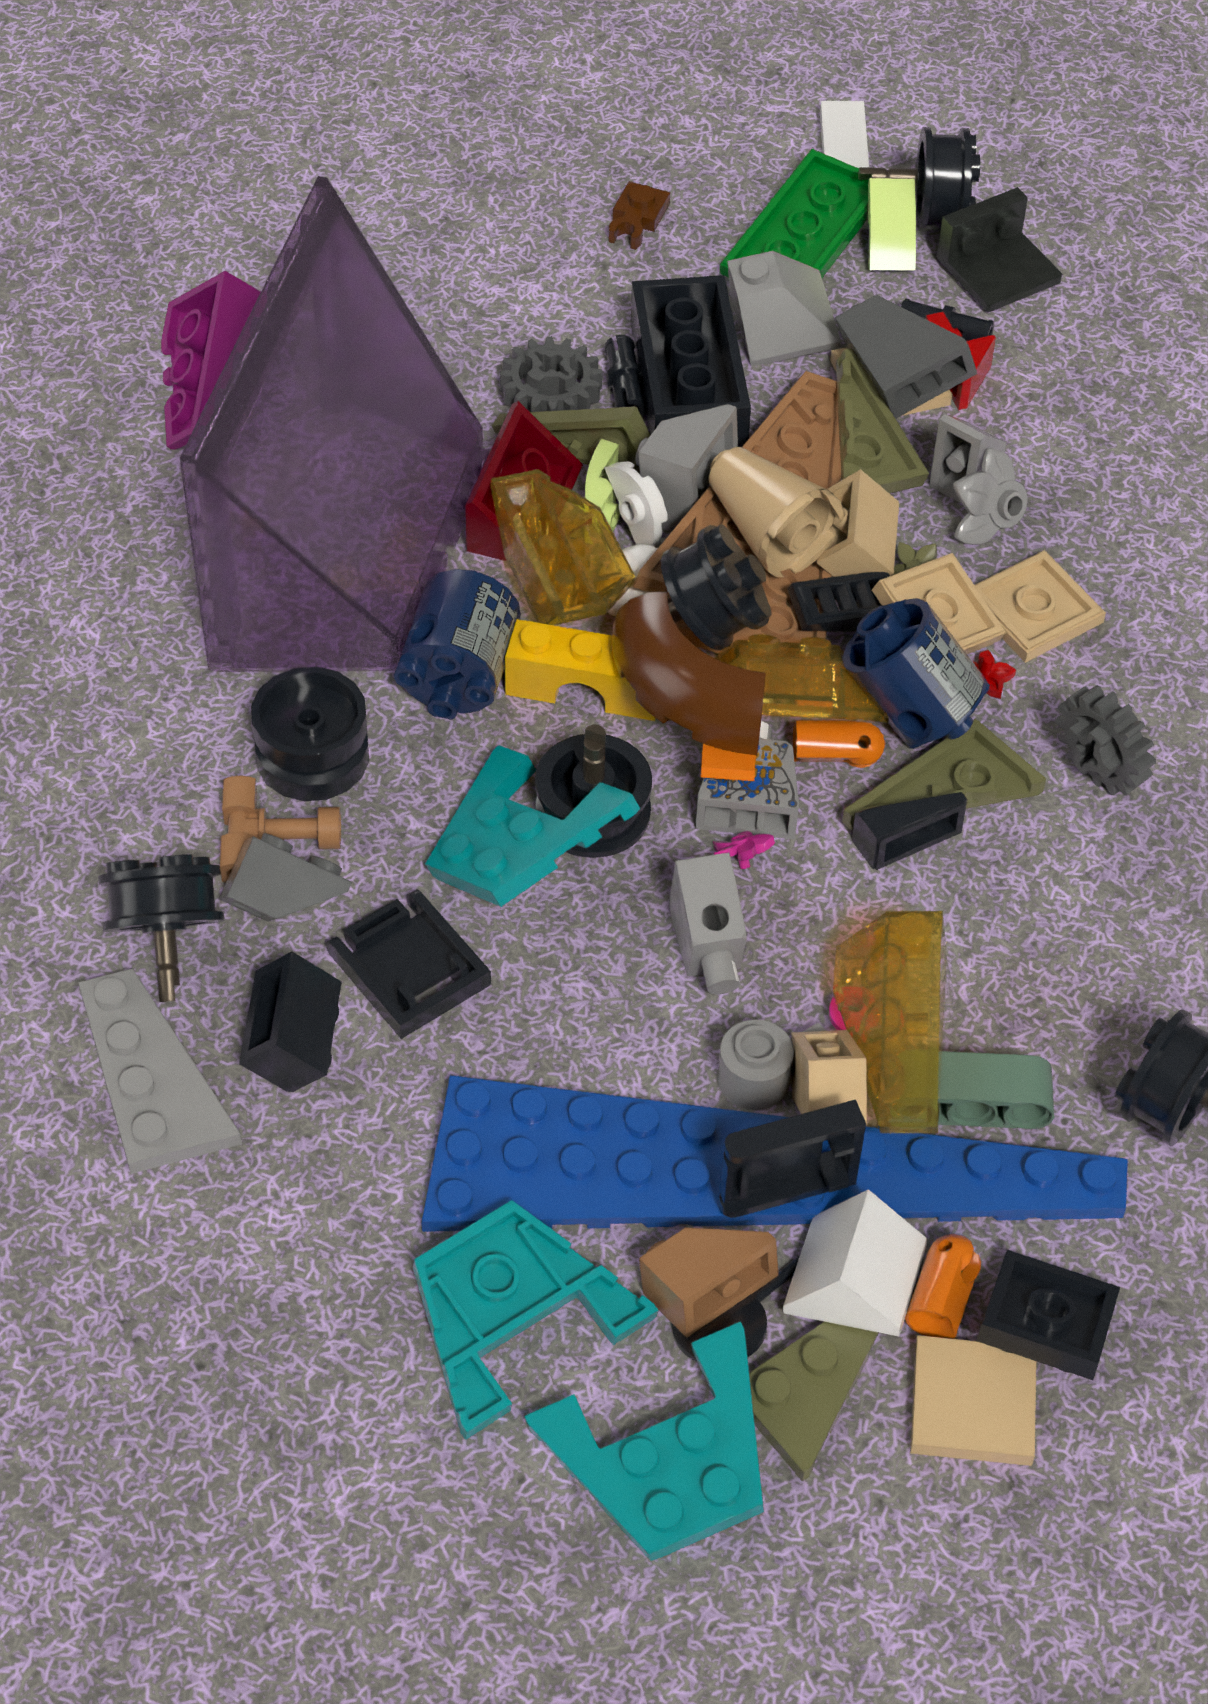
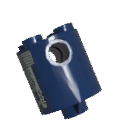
M462 569L439 572L427 581L395 670L394 679L411 696L426 705L428 712L432 716L452 720L457 716V713L466 714L480 711L493 703L505 667V655L516 619L521 617L519 602L510 589L493 577L477 571Z
M919 598L905 599L887 604L869 612L858 624L857 631L846 645L842 657L845 669L910 749L917 748L943 736H946L948 739H956L965 734L973 724V719L970 715L975 711L990 687L989 682L926 601Z

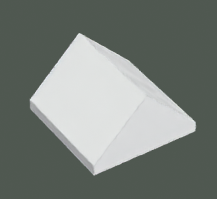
M869 1189L819 1213L812 1218L783 1305L784 1314L900 1336L927 1246V1238Z

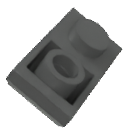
M263 833L261 840L254 836L245 840L219 900L269 922L349 891L352 882L339 876L342 871L340 866L317 856H312L310 862L291 854L293 845L276 836Z

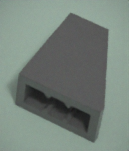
M874 295L862 303L852 306L849 310L835 317L846 348L853 349L895 419L978 374L969 345L964 338L878 295Z

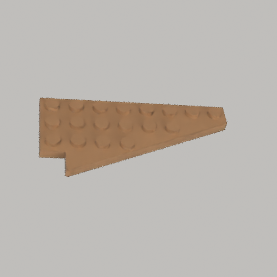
M805 371L742 448L825 489L840 482L841 458L837 381ZM711 485L640 569L633 588L646 592H668L661 569L663 553L672 547L685 549L697 542L699 531L709 525H724L731 532L735 542L745 555L751 554L755 556ZM817 560L796 574L790 569L780 571L783 577H775L764 569L766 581L762 583L772 612L768 623L758 630L746 627L735 633L732 644L721 651L711 649L690 630L683 619L675 623L681 633L696 647L816 683L823 672L827 631H802L787 588L794 582L830 578L832 575L817 564ZM814 599L819 613H823L819 599Z

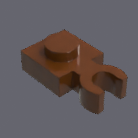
M629 181L613 207V221L609 225L608 241L614 244L618 236L628 234L631 235L630 248L635 250L639 248L643 241V229L655 232L670 205L671 192Z

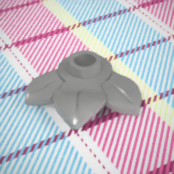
M987 448L983 456L982 471L971 473L953 484L959 500L968 512L959 523L954 537L963 543L971 545L986 543L1000 528L1015 526L1026 512L1028 503L1027 492L1024 486L1015 480L1014 466L1010 457L1000 450Z

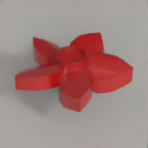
M985 650L980 653L978 662L973 661V663L989 682L990 687L987 694L1001 699L1003 685L1015 676L1016 669L1004 662L995 663L991 652Z

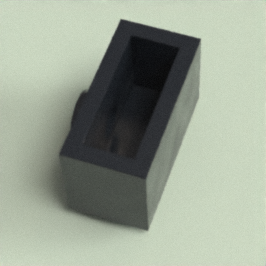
M293 951L256 970L239 1065L286 1092H294L326 1076L332 1061L331 1048L335 1023L339 1016L338 1003L342 981Z

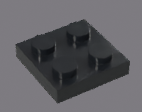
M1007 1250L981 1324L977 1342L1093 1380L1120 1287Z

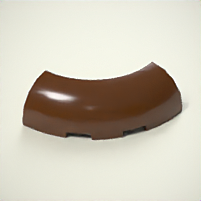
M649 592L630 599L617 612L613 624L612 651L619 676L621 678L625 677L636 691V701L663 724L671 720L691 730L692 739L697 742L726 751L757 756L766 673L751 671L724 663L693 645L681 633L672 619L668 606V592Z

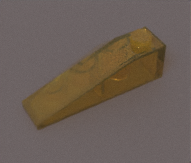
M886 911L836 946L833 995L846 1030L866 1057L867 1095L880 1133H938L947 963L943 911Z

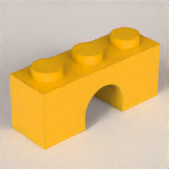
M516 619L505 655V695L555 704L560 686L568 683H580L594 688L603 696L606 713L655 721L656 718L636 701V691L625 677L621 678L619 676L613 657L612 635Z

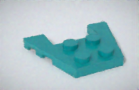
M498 745L492 751L425 865L437 880L502 907L558 868L554 861L556 858L575 845L584 848L589 847L602 838L598 829L618 815L624 821L628 820L640 810V807L631 793L601 782L564 820L509 800L536 772V768L528 755Z
M512 1200L415 1258L413 1263V1271L458 1427L465 1440L511 1411L512 1402L481 1360V1357L575 1298L580 1300L612 1345H615L654 1320L659 1311L655 1304L642 1295L638 1298L617 1282L618 1277L602 1265L594 1266L572 1250V1243Z
M741 1321L691 1343L694 1356L715 1399L613 1444L598 1448L575 1394L524 1416L531 1433L539 1441L543 1442L556 1456L559 1463L573 1478H576L598 1502V1505L650 1561L678 1551L764 1512L746 1337Z

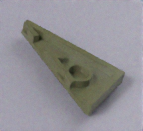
M844 349L841 357L836 361L841 479L843 480L861 469L888 493L923 486L929 472L853 349Z
M637 407L530 412L581 463L590 464L597 445L601 439L619 444L618 462L629 461L635 465L633 469L640 474V467L636 465L637 449L644 438H649L651 435ZM508 413L499 414L492 424L495 433H499Z
M975 718L972 726L965 734L956 739L946 738L846 807L843 811L842 823L850 830H853L855 813L859 811L962 792L967 798L966 809L1037 796L1044 791L1046 778Z
M823 1322L749 1373L755 1426L801 1481L810 1476L815 1461L839 1418L840 1410L845 1400L849 1398L868 1360L869 1352L879 1332Z

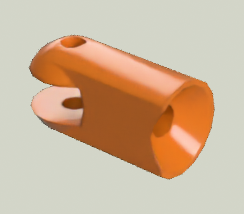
M794 720L792 745L794 762H847L849 765L857 768L869 767L877 762L884 752V735L878 727L867 722H856L855 720ZM858 742L864 743L866 748H861Z
M947 1234L939 1237L931 1245L905 1316L908 1326L918 1334L955 1339L974 1281L981 1270L980 1257L974 1252L972 1242L967 1237L958 1234Z

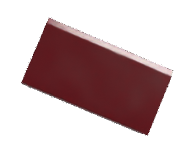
M519 401L511 405L465 505L467 552L536 568L540 566L583 464Z

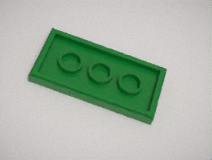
M811 149L720 263V274L729 278L727 262L729 260L775 251L818 269L823 278L868 220L869 180L858 179L859 168Z

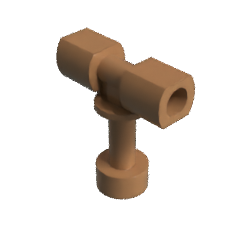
M231 776L224 779L222 811L224 824L228 825V834L221 836L220 871L222 882H227L245 840L253 836L261 840L263 833L276 836L282 840L318 839L319 849H341L340 807H318V818L267 819L266 808L257 809L255 778Z

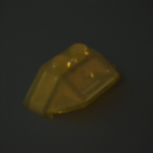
M538 469L491 479V491L504 555L537 623L558 625L604 615L634 584L635 574L599 506L573 490L551 482L550 476Z
M755 634L749 636V640H735L715 657V659L739 668L766 673L762 715L888 723L880 710L845 669L842 660L844 651L839 645H831V641L827 639L805 637L800 640V643L780 642L779 638L772 635Z

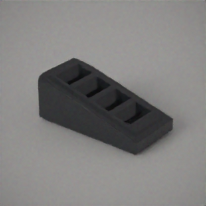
M866 572L791 583L787 590L802 631L856 632L862 618L875 608L882 606L872 589L879 580L890 577L888 572ZM814 599H819L823 613H819Z
M962 792L859 811L855 813L852 842L872 869H881L960 834L964 823L967 798Z

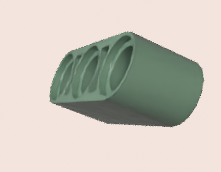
M910 1050L898 1053L889 1062L890 1113L896 1121L901 1123L1039 1129L1052 1123L1055 1118L1052 1067L1042 1057L1017 1054Z

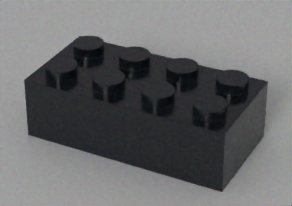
M725 276L632 281L630 324L637 364L641 368V387L646 405L650 435L663 420L729 404L737 408L738 447H743L749 439L751 404Z

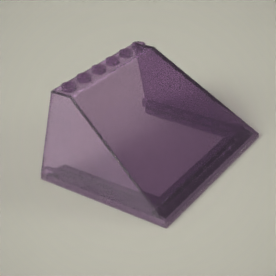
M317 177L180 456L208 670L285 672L293 668L315 666L334 671H395L427 581L437 573L446 571L448 563L447 548L449 545L456 546L459 541L462 529V518L460 516L462 511H466L465 505L475 486V479L479 477L490 453L489 449L483 448V427L331 182L326 177Z

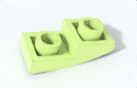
M869 178L868 270L915 271V179Z
M604 439L600 440L593 453L585 484V535L587 544L595 547L605 531L610 533L614 531L620 518L619 504H616V495L604 467L618 462L619 444Z

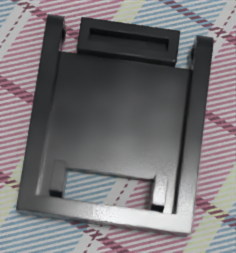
M418 889L407 894V903L416 914L415 917L410 919V912L396 899L344 929L346 943L354 951L353 953L337 936L326 942L329 955L400 1039H403L491 985L490 969ZM448 977L453 979L454 982L422 1002L416 1003V996Z
M856 1099L729 1134L724 1142L719 1207L722 1213L727 1217L736 1218L855 1185L866 1128L865 1119ZM827 1140L831 1150L821 1153L823 1141Z

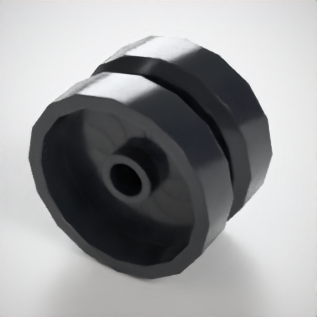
M318 666L300 667L273 676L258 690L251 705L252 730L255 741L257 770L267 786L284 797L304 802L328 800L347 792L362 779L369 764L365 697L354 681L338 671Z

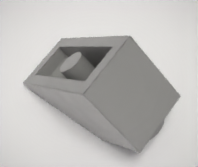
M944 414L939 419L929 486L961 503L953 488L954 482L971 473L982 471L985 450L992 448L1005 453L1006 442L967 421Z

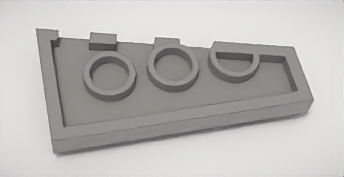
M133 968L78 982L130 1174L242 1144L240 1132Z

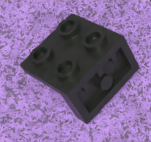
M1018 187L942 217L937 259L988 312L1060 284L1062 279V273L1022 233L1028 197Z

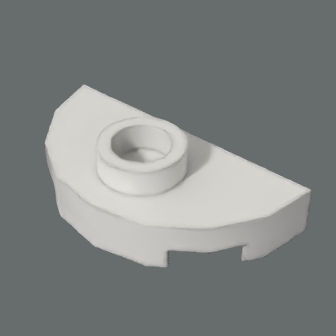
M629 461L617 462L604 467L619 502L620 514L628 524L635 543L648 544L659 548L665 538H661L662 523L666 522L668 518L663 497L654 480L649 476L642 478L633 469L635 465Z

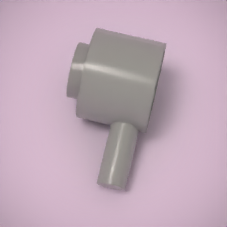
M746 1020L734 1025L725 1033L720 1045L718 1084L723 1095L731 1103L744 1109L762 1110L776 1105L785 1097L790 1086L794 1055L793 1044L788 1034L781 1027L765 1020ZM816 1023L802 1032L826 1030L821 1024Z

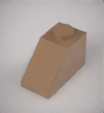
M685 1227L669 1239L655 1243L646 1254L639 1258L643 1294L655 1304L658 1310L686 1338L778 1276L776 1238L769 1232Z

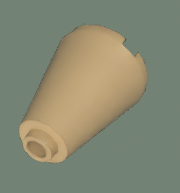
M735 447L720 452L711 463L709 484L762 567L775 577H783L780 571L790 569L795 574L803 571L816 561L832 543L836 534L830 528L835 516L842 521L843 508L841 501L829 490L742 447Z

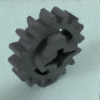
M552 336L546 338L544 345H538L536 341L530 339L528 340L527 350L515 346L512 349V358H504L502 361L503 371H500V391L504 392L505 405H511L519 401L529 412L590 409V403L599 402L600 390L602 389V369H598L599 359L597 356L587 357V347L585 345L572 349L571 339L568 338L561 345L554 344ZM577 377L580 378V383L576 381ZM522 378L526 379L525 384L522 383Z
M1098 685L1090 690L1084 686L1058 706L1061 715L1055 718V723L1064 730L1063 733L1058 735V739L1064 744H1068L1070 748L1066 756L1069 760H1073L1072 762L1083 775L1089 773L1097 787L1105 784L1110 795H1115L1119 791L1127 795L1153 775L1150 767L1156 764V759L1147 752L1148 749L1154 746L1153 741L1143 737L1141 730L1145 727L1144 722L1138 721L1129 704L1123 708L1118 704L1115 692L1112 691L1105 696Z

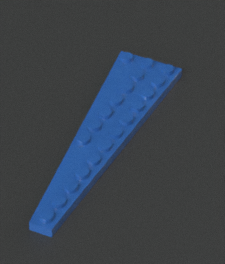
M450 1075L422 1217V1232L461 1231L511 1200L551 1229L552 1225L587 1224V1229L610 1228L611 1224L642 1223L646 1227H675L680 1224H688L693 1227L811 1224L812 1218L819 1213L868 1189L903 1219L937 1218L938 1222L961 1221L962 1217H993L997 1221L1025 1220L1034 1217L1043 1220L1123 1218L1126 1210L1128 1159L866 1127L855 1185L740 1217L730 1218L725 1216L719 1207L725 1138L733 1132L788 1117ZM823 1141L821 1153L830 1151L831 1148L828 1141Z

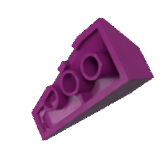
M227 271L219 273L168 303L161 339V352L165 355H171L172 367H168L163 372V384L173 386V393L164 406L166 447L177 450L204 435L262 337L267 325L266 311L269 296Z

